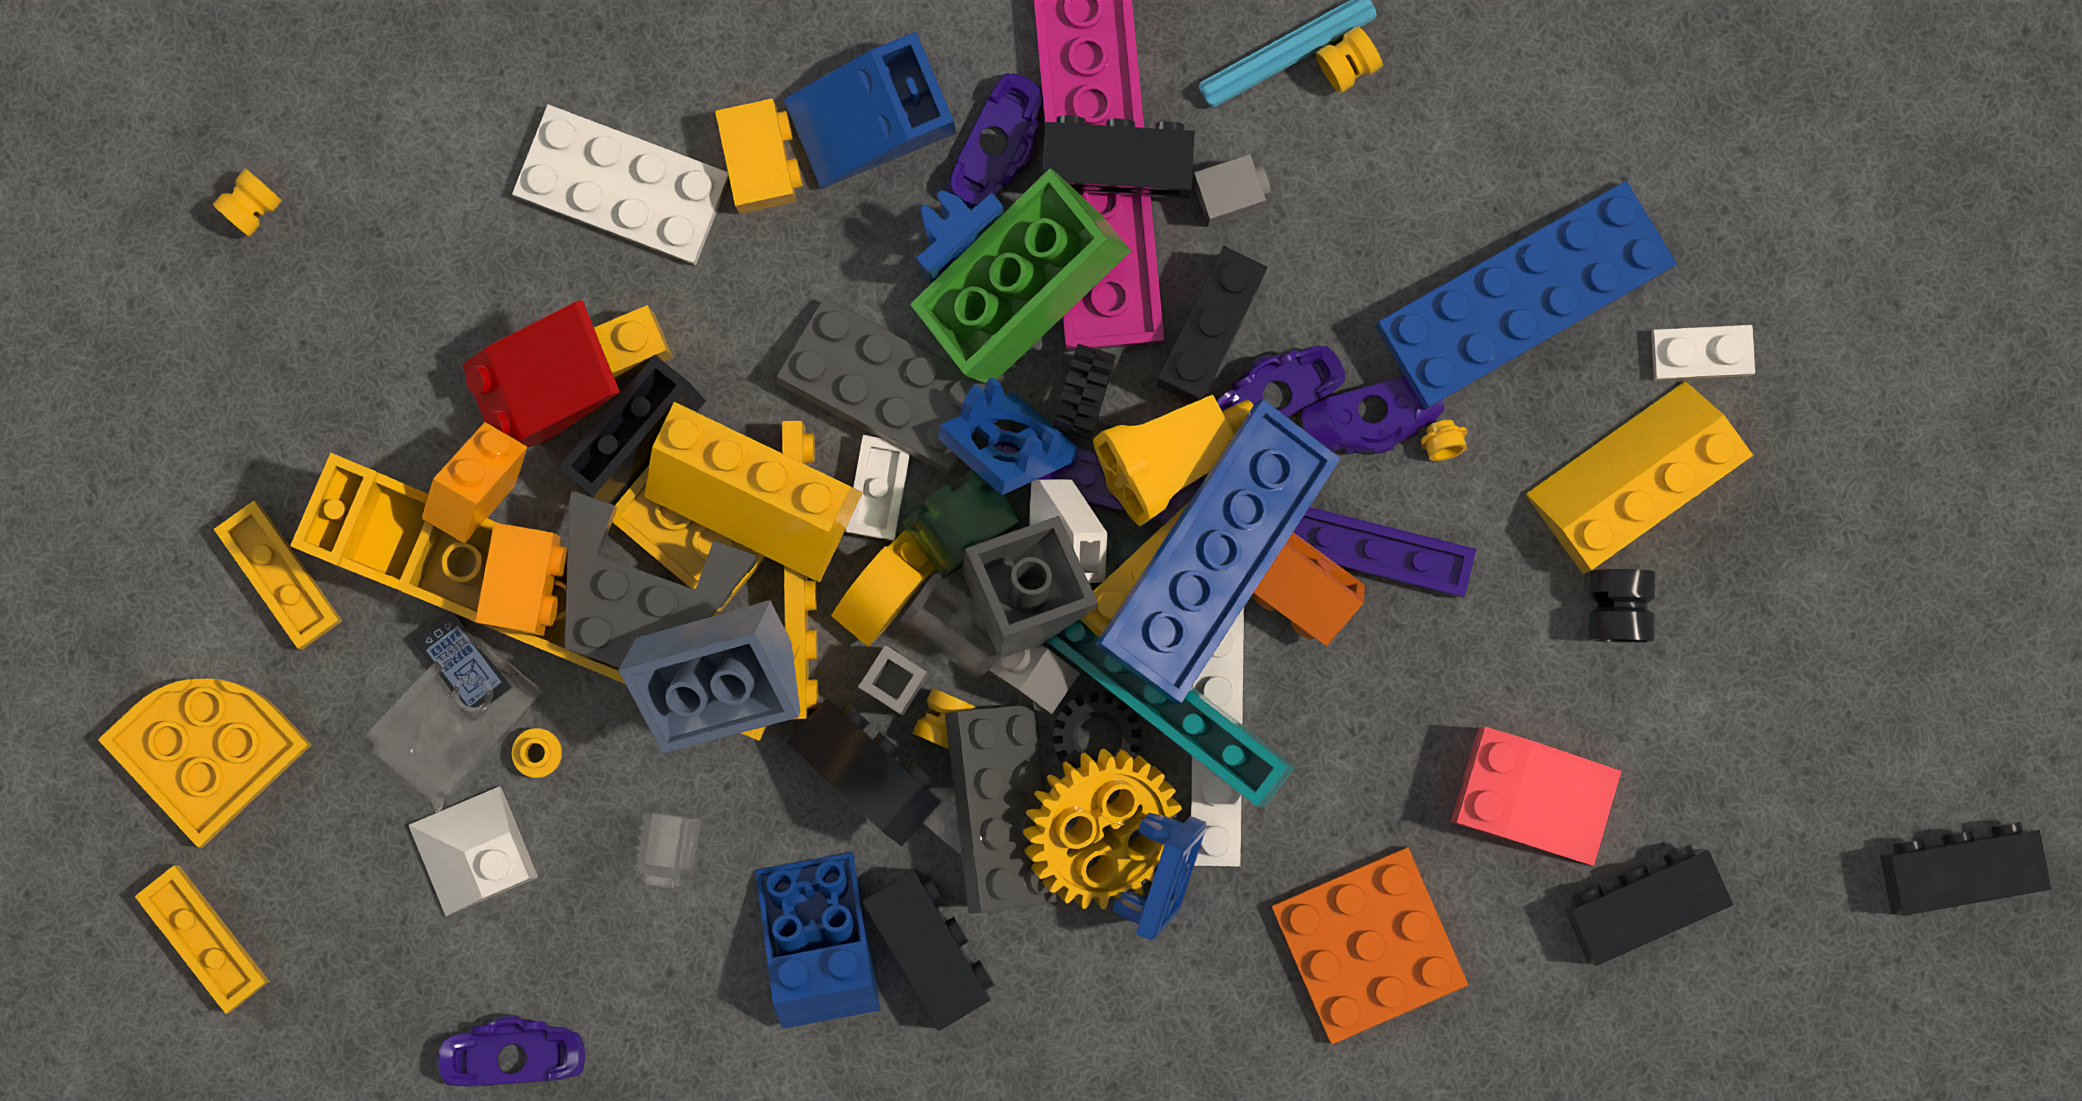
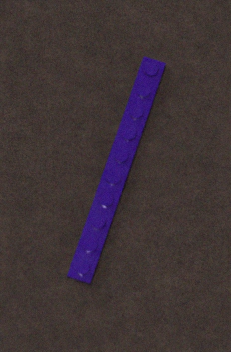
M1009 442L994 444L995 448L1003 453L1014 454L1020 451L1016 445ZM1078 449L1075 462L1038 478L1072 480L1088 504L1127 513L1118 499L1109 492L1103 469L1094 452ZM1200 479L1175 494L1169 500L1166 509L1151 520L1167 523L1193 498L1204 480ZM1031 482L1021 487L1031 489ZM1312 507L1308 508L1293 531L1342 568L1464 598L1466 595L1477 550Z

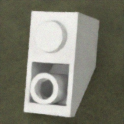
M1036 479L1032 481L1029 526L1059 516L1088 582L1103 583L1106 570L1107 532L1074 482L1068 479Z

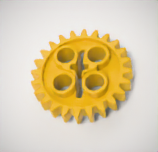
M1101 749L1096 763L1086 753H1082L1080 759L1081 767L1075 769L1065 761L1063 763L1065 777L1060 780L1049 774L1047 780L1052 790L1049 793L1043 791H1036L1034 793L1042 803L1041 809H1029L1026 811V814L1036 823V826L1023 830L1025 837L1033 843L1024 849L1025 854L1035 862L1031 866L1032 871L1040 879H1043L1042 883L1051 893L1057 891L1059 897L1066 903H1069L1074 898L1083 909L1089 906L1092 898L1102 910L1106 909L1110 896H1113L1115 899L1121 898L1122 892H1126L1129 889H1132L1136 894L1144 895L1141 882L1145 878L1153 882L1155 876L1154 869L1159 864L1164 845L1147 838L1141 833L1135 840L1130 842L1128 840L1131 834L1139 829L1142 819H1146L1148 813L1163 815L1177 820L1173 815L1182 810L1181 805L1171 798L1176 790L1166 780L1163 781L1165 775L1155 766L1150 768V764L1141 756H1137L1133 760L1125 750H1120L1114 760V757L1106 749ZM1120 789L1118 797L1113 802L1107 804L1109 796L1114 791ZM1079 816L1076 825L1065 831L1067 823L1072 818ZM1100 855L1098 862L1093 867L1086 869L1089 861Z

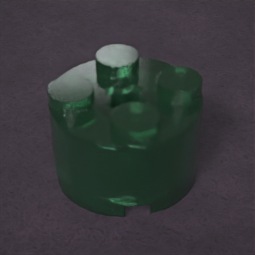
M973 469L958 480L960 485L952 489L949 485L942 487L924 501L925 506L912 513L903 521L910 535L942 578H946L962 569L965 548L1011 533L1022 523V520L1006 496L997 492Z

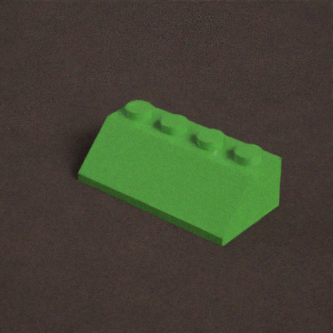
M1050 168L910 305L963 374L987 383L988 379L993 377L997 380L1119 264L1131 250L1107 220L1058 173Z

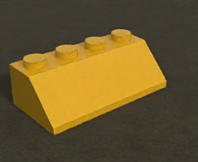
M1684 381L1525 495L1582 574H1585L1752 457L1753 454L1725 415Z
M674 402L652 447L644 497L820 582L863 492Z

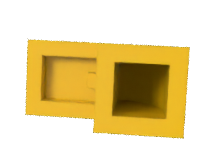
M904 530L888 547L885 546L863 570L843 596L831 616L869 647L896 619L907 601L932 576L942 563V560L908 531Z

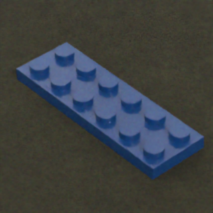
M1625 181L1378 321L1375 327L1426 410L1672 269L1677 263L1629 183Z
M1264 399L1257 401L1109 622L1095 646L1172 703H1182L1341 458Z

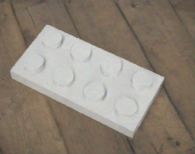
M547 105L512 195L525 202L696 266L730 179L728 172Z

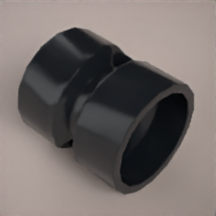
M1639 569L1591 570L1589 598L1597 603V608L1589 613V640L1627 643L1654 642L1655 614L1647 609V604L1655 599V572Z

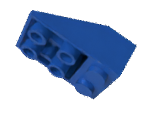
M917 32L866 52L784 99L821 189L956 134L954 120Z
M853 852L755 870L772 1002L782 1029L880 1011L875 969Z

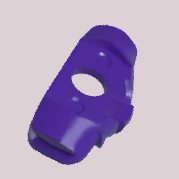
M1005 73L991 91L952 169L946 188L948 193L958 196L968 208L973 209L991 193L996 197L1001 187L1009 186L1012 178L1015 177L1022 167L1026 168L1031 162L1035 151L1033 146L1036 130L1040 122L1036 121V117L1042 104L1040 88L1034 82L1016 73ZM995 127L1003 131L1007 139V145L1001 154L995 156L988 155L981 149L979 137L984 129Z
M1314 346L1299 353L1294 349L1289 353L1278 354L1272 357L1267 354L1250 363L1251 368L1231 384L1232 389L1221 396L1217 403L1221 411L1245 399L1254 405L1257 401L1263 399V391L1267 384L1272 381H1281L1290 388L1291 400L1285 408L1278 411L1289 417L1340 387L1345 382V371L1339 358L1328 346Z
M1404 376L1331 396L1308 406L1302 411V422L1304 430L1332 452L1345 449L1348 455L1358 452L1382 454L1394 449V446L1403 440L1416 436L1418 428L1434 423L1439 415L1443 413L1444 400L1425 410ZM1377 397L1385 402L1388 413L1381 422L1368 423L1361 418L1358 407L1364 399Z
M506 1015L498 1017L497 1020L483 1026H473L470 1033L453 1035L446 1039L439 1049L438 1065L443 1082L451 1086L478 1087L547 1082L580 1075L584 1068L586 1054L582 1038L577 1032H572L565 1027H548L545 1021L535 1022L520 1019L518 1015ZM508 1045H519L526 1053V1064L517 1073H505L501 1070L498 1063L499 1054Z

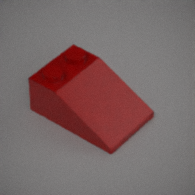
M583 300L573 302L485 347L462 364L466 374L467 386L470 392L474 394L484 422L524 444L527 448L548 442L620 393Z

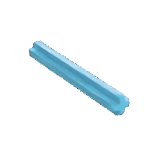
M1349 0L1207 78L1199 84L1203 99L1211 108H1215L1310 56L1326 45L1339 40L1354 27H1362L1370 23L1377 16L1371 0Z

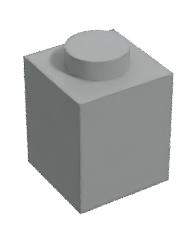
M1250 154L1194 172L1192 181L1208 227L1263 209L1266 202L1264 195L1271 193L1270 184L1263 165L1255 167Z
M1041 644L1001 659L998 656L989 669L1018 692L1051 714L1080 674Z
M885 645L858 687L899 714L904 715L930 674Z

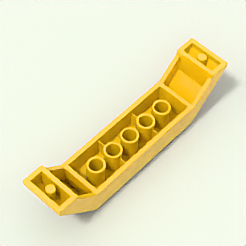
M330 452L290 546L475 622L493 526L497 522L487 518L464 544L422 519L428 493ZM567 560L563 575L561 577L555 576L552 596L558 598L557 613L553 625L545 627L544 636L489 627L625 684L618 671V667L565 649ZM792 644L793 657L795 659L799 646ZM766 726L745 731L741 734L761 741Z

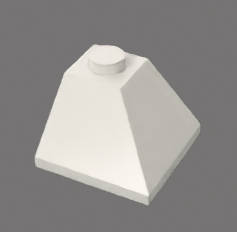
M501 786L409 825L445 916L454 914L538 878Z

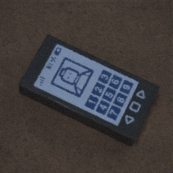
M449 611L413 639L414 643L472 718L476 717L513 688L463 620L453 612Z

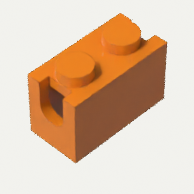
M1293 532L1255 589L1252 597L1266 610L1274 611L1276 609L1290 619L1292 627L1308 640L1316 638L1322 644L1328 646L1364 604L1365 584Z

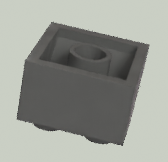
M1059 516L965 548L962 573L999 659L1046 643L1098 606L1096 597Z

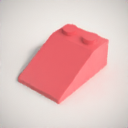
M1486 726L1480 727L1475 736L1450 823L1594 866L1621 771L1532 740Z

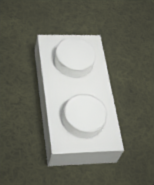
M1752 325L1658 329L1651 332L1654 381L1753 376L1755 374Z
M866 435L862 437L853 488L863 492L845 532L847 534L893 542L897 532L910 454L882 438Z

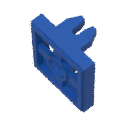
M941 190L937 193V197L943 207L940 212L944 219L940 218L935 210L927 205H923L920 208L930 246L916 257L920 274L929 284L935 281L1004 213L1003 205L992 193L970 210L958 196Z
M992 377L988 379L984 390L977 384L971 387L963 401L961 415L940 424L937 438L1001 495L1075 462L1079 448L1060 431L1054 429L1053 425L1013 392L1004 396L1005 393L1001 384ZM999 420H1012L1018 422L1025 430L1019 433L1001 431L993 423ZM977 431L988 440L987 447L979 450L972 441V433ZM1009 442L1016 445L1020 451L1014 454L1003 453L997 450L994 444Z
M1148 813L1146 819H1142L1138 832L1164 845L1148 897L1123 891L1121 898L1116 899L1113 911L1123 918L1139 924L1136 935L1149 940L1156 939L1180 911L1207 829V822L1190 816L1182 823L1167 816Z

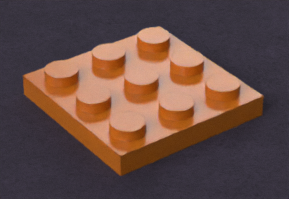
M1405 847L1271 906L1331 1045L1469 985L1409 847Z

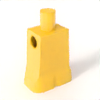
M1210 395L1147 423L1136 426L1118 425L1102 431L1093 439V443L1109 492L1118 499L1130 518L1141 527L1165 510L1169 500L1175 494L1209 474L1254 405L1245 399L1221 411L1214 396Z

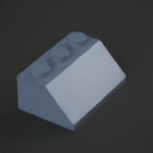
M770 600L637 637L618 670L662 753L798 718L800 714L792 642Z

